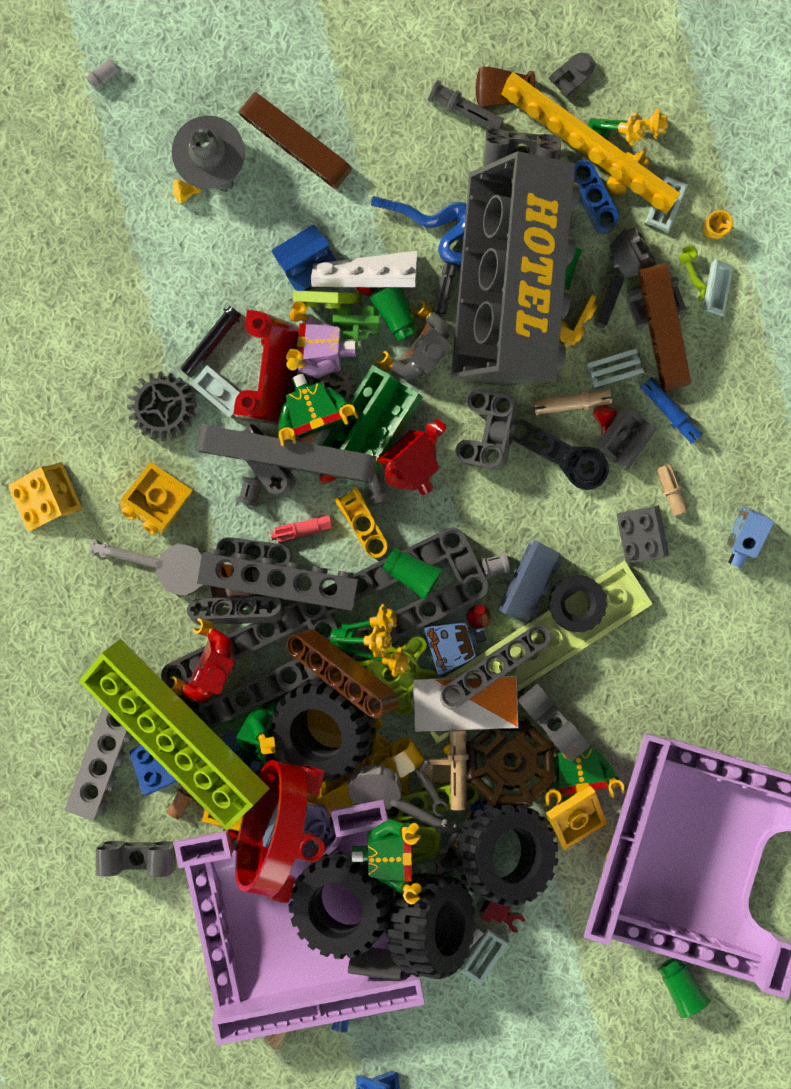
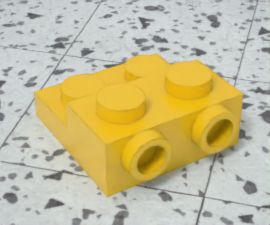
M150 461L120 500L121 513L129 520L133 521L136 518L144 523L142 527L152 535L158 533L162 536L176 518L178 511L191 496L193 490Z
M591 786L579 791L568 800L546 812L549 819V827L553 828L556 835L555 840L563 850L607 824L596 792Z

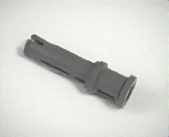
M440 80L436 81L427 100L446 107L448 112L453 113L456 111L489 129H499L504 121L503 117L501 118L463 98L459 90L453 91L441 84Z

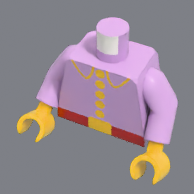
M296 301L292 306L289 316L294 322L300 320L303 322L299 323L297 350L290 349L286 355L288 369L296 370L298 368L299 375L306 374L307 377L312 376L317 379L330 373L339 372L341 370L342 357H356V341H342L340 328L330 326L310 313L305 314L307 311L306 305L301 301Z

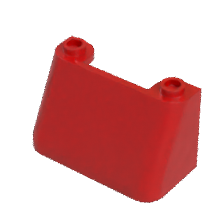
M247 309L246 329L252 337L260 338L261 344L264 347L258 391L244 390L240 392L235 399L233 415L239 420L279 425L278 420L281 406L287 401L286 395L295 392L291 379L297 376L298 368L296 370L288 369L286 355L290 349L297 350L299 327L270 314Z

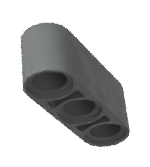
M224 537L216 546V549L223 550V545L231 541L235 545V553L248 555L250 546L257 545L261 549V555L256 560H250L261 562V557L274 559V551L282 548L287 554L286 560L282 563L276 562V565L286 566L287 562H290L292 559L290 548L283 544Z

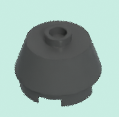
M638 227L628 230L625 228L609 245L613 254L610 259L617 271L621 270L626 278L638 276V270L657 265Z

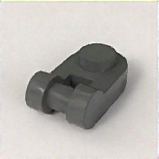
M577 53L563 66L554 71L549 80L553 84H557L562 89V95L567 98L593 74L595 68L594 60L587 53ZM569 73L574 80L569 82L564 76Z

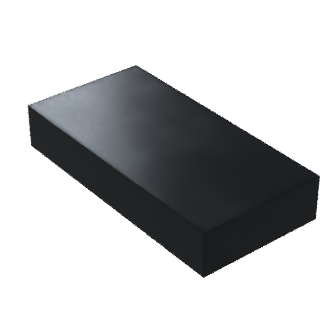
M615 274L612 278L594 326L603 329L608 324L625 280L623 276Z

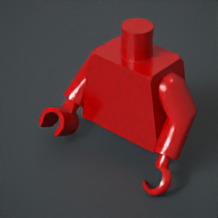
M436 418L434 424L428 423L425 426L426 432L409 430L378 459L379 464L385 469L386 484L400 490L418 489L421 495L430 493L434 487L429 478L439 468L436 460V442L438 437L445 432L446 424Z

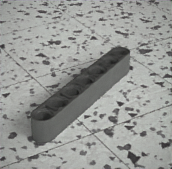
M200 425L195 451L367 483H372L377 458L369 454L296 441V444H293L292 440H285L284 446H281L279 438L208 425Z

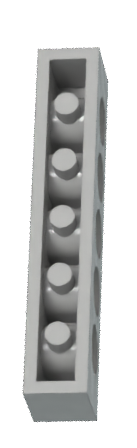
M103 706L64 810L91 821L96 820L99 815H104L108 805V801L105 800L107 792H112L117 781V777H114L116 767L121 768L126 753L122 752L125 743L129 744L133 737L122 725L114 721V717ZM106 736H111L115 739L116 747L114 749L106 746ZM98 760L106 763L107 771L105 773L97 770L96 762ZM88 785L97 787L98 796L94 797L88 793Z

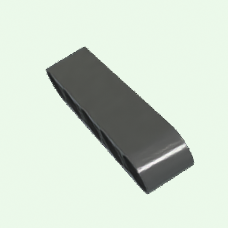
M542 625L531 627L447 684L440 695L442 705L448 709L460 707L542 651L550 642L551 634L549 630ZM534 632L541 633L544 637V643L535 644L531 639V634ZM519 647L523 652V657L520 659L513 658L510 654V648ZM489 662H499L502 666L501 673H492L488 668ZM471 675L477 676L481 681L480 687L471 688L467 684V678ZM449 690H455L459 694V701L456 703L448 702L445 693Z

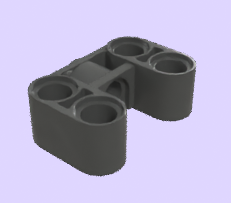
M497 128L487 129L483 150V166L517 152L515 149L516 145L522 143L528 146L523 151L524 153L560 160V138L550 134L513 132Z
M483 389L472 390L466 398V403L470 410L478 415L487 417L482 442L474 440L460 441L455 448L456 457L471 466L500 470L508 461L519 406L507 394ZM484 396L486 399L484 406L476 408V400ZM505 401H509L510 409L505 413H500V405ZM473 446L474 455L466 459L464 456L465 449ZM494 451H498V461L490 464L489 455Z
M538 684L534 685L518 699V702L536 723L542 726L552 742L570 763L590 747L586 739L559 712L558 707ZM556 723H562V726L557 731H552Z
M172 841L103 842L96 847V875L107 877L118 875L123 870H147V876L150 877L169 876L176 870L174 844ZM134 851H141L144 855V861L136 860Z

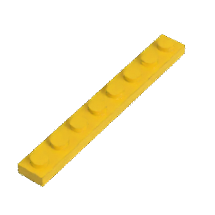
M513 72L508 77L501 93L508 101L514 103L530 117L536 119L552 133H555L569 143L571 147L577 149L593 163H596L610 173L614 178L622 181L633 192L646 199L655 208L665 214L670 211L681 193Z

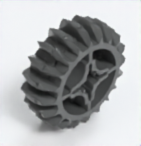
M159 371L158 380H156L155 376L150 373L148 374L150 382L147 383L141 378L139 382L143 385L140 389L135 385L132 387L137 392V395L128 396V399L135 401L134 404L127 405L128 410H135V413L129 415V419H138L133 425L135 429L144 426L141 430L143 436H146L151 431L150 439L155 440L159 433L160 440L166 441L168 433L170 438L174 440L176 439L175 430L183 435L185 431L181 426L183 424L187 427L192 426L186 419L187 417H196L195 413L189 412V408H197L196 403L189 402V400L194 399L196 396L194 393L186 394L191 388L189 384L180 387L183 383L181 377L174 381V374L169 373L165 380L164 373ZM159 386H172L180 396L165 398ZM152 390V402L145 406V409H142L145 396ZM160 399L164 403H169L168 407H165L166 411H164V414L156 408L159 405ZM179 404H182V410L178 419L172 423V410L178 407ZM159 415L165 427L152 426L145 417Z

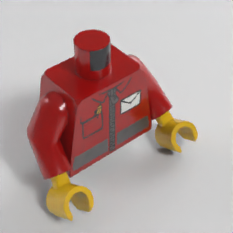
M197 619L201 623V628H193V632L208 636L207 644L189 683L186 684L185 681L172 676L170 679L174 680L175 684L171 690L176 695L183 694V696L197 702H206L213 694L220 695L232 670L235 658L231 639L214 628L211 621Z

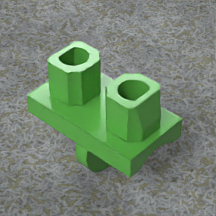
M341 305V308L337 309L336 315H333V326L340 328L343 339H353V341H356V347H358L359 339H369V335H379V316H377L375 306L362 307V315H352L351 306Z

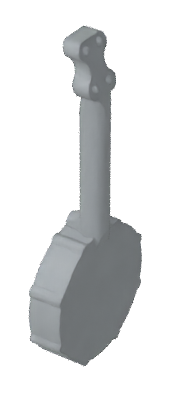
M92 540L89 553L92 555L99 553L101 557L109 556L156 568L155 574L166 592L189 596L205 586L197 584L202 557L200 548L177 543L161 553L160 558H155L111 547L109 543L101 545L98 540Z
M381 764L360 766L349 777V795L352 799L351 801L357 805L384 800L387 809L394 806L435 828L438 833L446 832L447 835H452L458 830L459 823H449L446 819L440 820L401 798L402 787L398 773Z

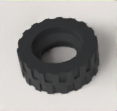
M581 575L568 576L557 582V585L551 590L548 605L551 616L559 626L568 631L582 633L592 630L597 624L602 622L603 616L606 615L605 611L606 607H608L606 593L602 590L601 585L592 578ZM574 591H582L590 599V609L583 616H573L566 610L565 600Z

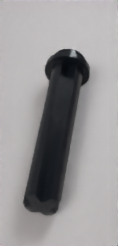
M230 305L227 309H223L225 312L181 366V371L187 376L192 377L236 321L240 322L241 314Z

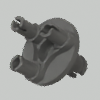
M199 116L189 120L177 132L172 144V160L177 172L188 184L199 189H220L223 192H227V188H233V180L238 176L243 167L245 147L240 133L230 122L217 116ZM209 142L207 146L202 147V144Z

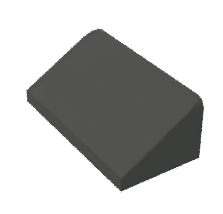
M371 947L365 953L360 952L357 957L350 958L347 973L400 980L402 970L391 957L392 952L389 949Z

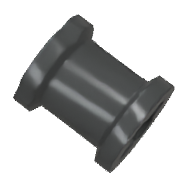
M242 476V489L240 496L236 497L235 501L258 507V494L260 487L264 486V484L259 480Z

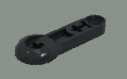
M516 420L515 426L519 424L524 425L527 428V435L522 439L514 436L513 441L560 467L568 480L577 488L592 490L601 486L607 479L609 464L605 455L598 449L571 446L525 420ZM532 430L537 432L534 437L538 440H542L543 437L548 439V449L538 450V444L534 441H531V445L525 443L530 438ZM588 462H591L593 464L591 468H594V473L589 472L587 475H584L581 472L583 469H580L581 464L586 465Z

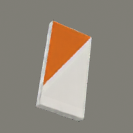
M516 675L502 677L456 709L445 708L440 701L443 688L456 678L413 679L415 732L518 728ZM478 677L467 678V684L471 688L480 687L481 681ZM449 690L445 693L448 702L456 703L459 701V694L455 690Z

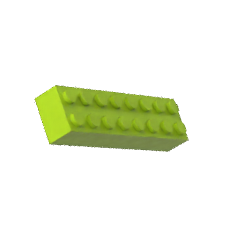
M121 638L102 652L79 680V683L226 831L270 789Z

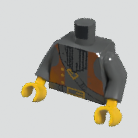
M422 300L419 301L423 304L422 309L419 312L413 309V313L422 320H427V322L399 360L395 361L386 351L381 352L385 357L383 361L375 360L382 370L386 372L391 370L393 373L409 380L429 374L452 344L448 340L451 331L450 325L437 313L433 312V308Z

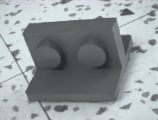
M659 505L617 513L626 563L664 558L669 555Z

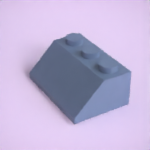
M530 540L498 610L525 623H528L529 619L534 620L540 608L536 604L540 596L545 597L551 583L547 582L551 573L555 574L560 566L561 560L558 559L560 553L538 541Z

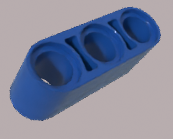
M587 160L578 161L575 164L574 182H577L580 187L579 200L594 229L600 234L610 233L619 221L618 212L594 165ZM576 171H586L589 178L585 180L579 179ZM591 192L597 193L600 201L597 203L591 202L588 199V194ZM602 215L609 216L612 224L608 226L603 225L599 217Z

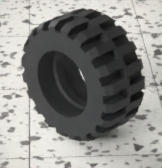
M320 677L304 681L285 695V698L276 706L277 711L273 713L272 723H275V725L271 727L272 737H276V741H274L275 749L280 750L282 754L280 758L284 763L287 761L292 765L301 767L305 765L325 771L323 782L327 779L335 781L341 776L345 777L367 757V754L374 745L372 740L376 737V729L372 728V726L376 723L375 718L368 716ZM309 709L323 711L335 720L341 732V747H327L319 743L312 736L307 726V712Z
M490 804L484 805L483 811L476 810L471 814L473 819L464 822L462 825L464 832L463 834L459 833L456 840L460 842L459 848H455V857H459V862L456 863L457 871L464 874L461 876V880L465 885L470 886V891L475 895L500 905L520 906L524 905L526 901L532 902L538 897V892L543 893L548 888L546 883L548 880H553L555 875L553 868L558 866L559 858H555V852L559 851L558 843L553 841V838L556 837L553 828L547 827L549 825L547 819L544 816H539V812L532 808H527L523 805H496V807ZM513 829L520 840L521 856L516 868L507 876L500 878L492 862L493 848L498 838L504 832Z
M333 851L330 855L324 854L318 861L311 863L303 870L294 882L295 886L290 896V899L293 900L288 904L289 912L294 914L290 919L293 927H298L299 932L297 935L301 940L305 938L309 942L307 946L313 951L316 948L321 950L320 955L328 957L330 954H334L333 958L343 959L346 955L348 958L357 957L360 952L365 953L388 927L387 915L391 910L390 901L394 898L393 890L387 889L386 884L368 875V862H352V851H347L344 855L342 851ZM326 884L342 885L355 894L362 912L359 923L344 924L329 915L322 900V891Z
M417 873L412 875V882H409V885L411 886L414 883L421 885L422 891L415 894L420 899L415 904H409L404 900L403 894L396 890V896L391 900V910L387 915L388 928H386V936L389 938V942H387L388 949L392 952L391 957L403 972L445 979L456 973L463 966V960L470 953L469 947L473 944L474 937L472 936L476 923L474 922L475 908L472 907L473 899L468 893L467 887L456 877Z

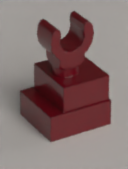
M486 900L479 910L480 918L487 923H490L492 919L500 924L504 921L508 924L509 929L515 933H518V929L512 925V922L515 919L525 922L524 916L521 913L509 911L511 906H504Z

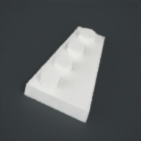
M417 251L313 264L311 284L312 287H415Z

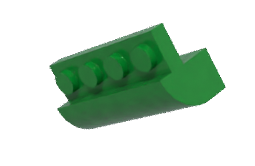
M372 365L348 403L354 406L358 418L356 419L354 415H350L346 418L349 424H344L342 420V424L334 426L322 446L376 456L375 474L380 467L378 459L393 446L423 396L401 384L390 374Z

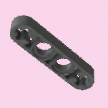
M271 596L201 598L190 602L187 607V614L198 625H201V623L197 619L211 621L213 625L274 623L283 618L285 607L279 598ZM229 606L230 609L226 615L218 616L220 608ZM246 606H254L253 611L249 615H242V610Z

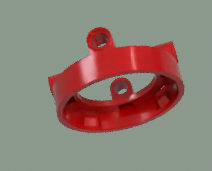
M271 760L263 766L258 777L270 789L242 816L238 834L235 876L238 888L241 891L266 896L274 901L288 903L295 882V877L289 875L295 858L315 862L323 856L325 846L322 840L314 833L303 830L307 809V794L319 796L325 771L302 765L301 767L276 760ZM279 800L269 848H265L263 846V837ZM309 841H314V847L310 851L304 852L305 844Z

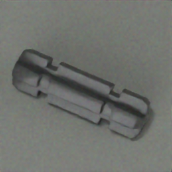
M445 263L443 265V277L440 278L436 295L438 299L435 300L433 308L434 312L439 314L447 313L449 304L447 301L450 300L454 283L453 277H455L457 267L453 264Z

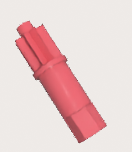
M328 515L275 527V532L270 534L272 540L277 539L278 543L333 528L330 516Z

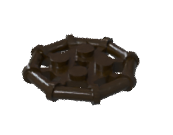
M527 719L525 721H518V728L483 729L471 741L466 742V754H469V760H466V782L471 783L491 802L490 805L496 807V805H526L531 807L533 802L551 784H555L557 781L554 759L556 746L535 729ZM501 731H519V735L507 737V735H502ZM493 734L496 739L488 747L483 746L482 744ZM526 734L539 746L534 748L524 739ZM477 754L484 755V768L477 769ZM544 755V769L537 768V756ZM505 758H516V766H506ZM487 775L497 785L495 792L481 778ZM534 776L540 778L541 780L529 791L526 784ZM503 788L508 790L519 788L521 795H502Z

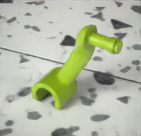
M690 245L682 249L683 254L679 256V261L685 264L692 284L700 292L698 301L702 302L705 299L707 286L699 279L693 267L692 261L698 258V251L695 246Z

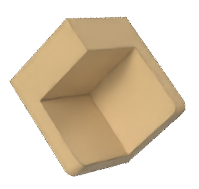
M423 756L424 761L428 760L430 762L424 774L429 777L431 782H451V766L448 757Z

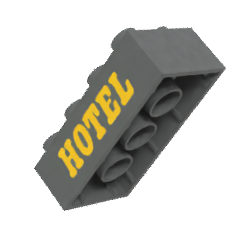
M517 151L469 173L451 379L511 386L556 379L557 372L562 369L566 358V347L564 342L560 341L561 319L567 315L571 303L570 292L567 288H564L566 266L571 263L575 254V239L572 235H569L570 216L577 208L580 199L579 184L574 182L575 163Z

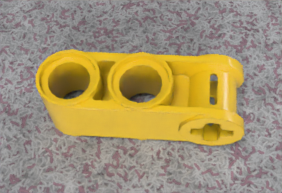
M354 486L353 491L340 498L335 497L334 500L344 517L347 518L365 552L373 558L382 557L388 547L386 539L368 510V505L357 486ZM356 498L355 501L351 502V503L348 504V505H345L346 503H348V502H350L351 500H353V499ZM360 517H367L371 522L370 528L365 532L359 531L356 527V522ZM373 539H379L383 542L384 548L379 554H374L369 550V543Z

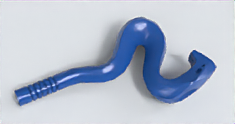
M376 196L372 197L371 206L404 214L426 228H435L453 219H458V224L442 237L438 246V252L443 262L461 267L462 253L453 252L450 249V245L464 237L466 203L453 202L438 213L428 216L408 204Z

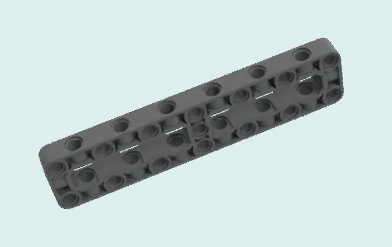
M448 528L402 550V552L405 551L430 565L447 558L457 581L430 593L425 600L420 598L395 611L397 626L392 628V632H390L391 642L486 595L488 591L487 580L464 533L460 529ZM449 533L457 534L460 539L458 546L455 548H450L446 545L445 538ZM387 558L353 575V578L365 579L368 584L364 592L356 591L354 602L398 581L391 577L390 573L382 569ZM473 579L479 580L482 584L481 591L476 594H472L468 590V583ZM334 583L323 588V590L328 595H334L338 587ZM297 601L285 607V614L281 620L271 623L275 629L273 636L263 635L261 627L264 623H251L226 636L233 643L232 648L236 660L306 625L309 629L317 632L318 627L323 623L329 624L332 630L339 629L332 613L340 610V608L321 605V611L318 614H311L307 609L308 603ZM425 602L435 604L436 611L433 615L426 616L422 613L421 607ZM368 626L359 628L354 632L357 638H364L369 636L374 628ZM356 643L355 646L352 647L355 649L371 652L369 646H365L364 644ZM205 646L164 666L161 671L162 681L170 689L174 686L175 681L170 679V670L175 667L181 671V680L188 684ZM346 653L353 660L361 657L359 655ZM293 659L207 702H197L183 696V694L177 696L195 714L201 715L204 718V723L212 729L251 710L255 706L258 707L295 689L308 679L313 680L318 676L297 659ZM285 670H294L297 674V680L292 683L287 682L283 676ZM239 692H247L250 695L251 700L249 704L244 705L238 701Z

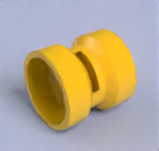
M724 210L714 211L704 221L702 231L708 239L720 240L731 230L733 219Z

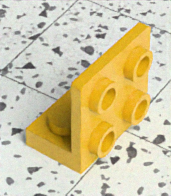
M592 294L583 302L570 329H568L569 325L561 320L560 341L564 342L566 348L570 345L574 346L583 336L585 328L582 325L588 319H591L597 308V305L594 304L595 295Z
M62 462L40 467L9 485L10 492L27 531H33L60 516L75 513L82 509Z

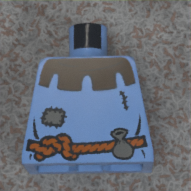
M741 506L727 545L733 549L728 563L743 568L747 556L757 558L774 521L765 514ZM749 538L748 542L743 544L744 539Z
M466 622L424 627L438 675L474 659L476 656L473 646L487 643L484 629L480 628L468 632Z

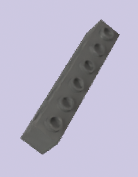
M210 548L209 553L202 552L197 584L353 610L358 579L353 578L354 573L338 571V575L327 574V568L316 566L312 567V571L302 569V564L287 562L286 566L276 565V559L261 557V562L250 560L251 555L235 553V557L225 556L224 550ZM225 562L231 563L234 567V573L230 577H225L221 573V566ZM250 567H256L260 572V577L255 582L250 581L246 576V572ZM276 571H281L286 577V581L282 586H276L272 582V575ZM301 576H308L311 579L312 585L307 591L301 590L297 585V581ZM332 580L337 584V592L334 595H328L324 592L323 584L325 581Z

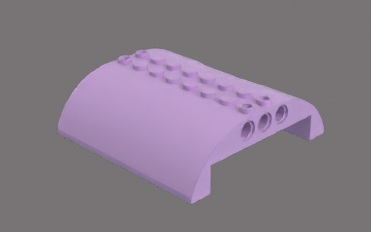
M644 733L584 932V938L610 945L611 939L755 982L762 992L788 999L791 991V941L756 923L749 910V896L764 847L769 838L779 832L791 831V774L685 741Z
M379 800L331 810L336 837L332 843L325 847L324 854L330 855L333 851H342L344 855L347 851H352V846L368 845L367 831L373 830V828L389 819L385 801ZM228 831L173 842L178 867H185L215 1006L212 1024L217 1045L425 1005L421 976L407 974L402 971L400 980L349 974L347 972L350 958L347 955L343 959L333 958L334 954L325 957L320 955L321 950L316 948L313 951L307 946L309 942L305 938L303 940L297 935L299 929L297 926L293 927L290 920L294 914L289 912L288 904L293 899H290L288 903L271 900L266 896L241 891L238 888L235 876L236 845ZM295 858L289 875L295 877L296 880L303 870L313 862ZM326 884L323 887V904L332 918L344 924H357L361 921V906L351 890L339 884ZM386 885V886H387V889H392V890H393V895H394V898H395V896H396V893H395L396 890L393 889L392 887ZM386 930L372 947L388 949L387 942H389V938L386 936Z

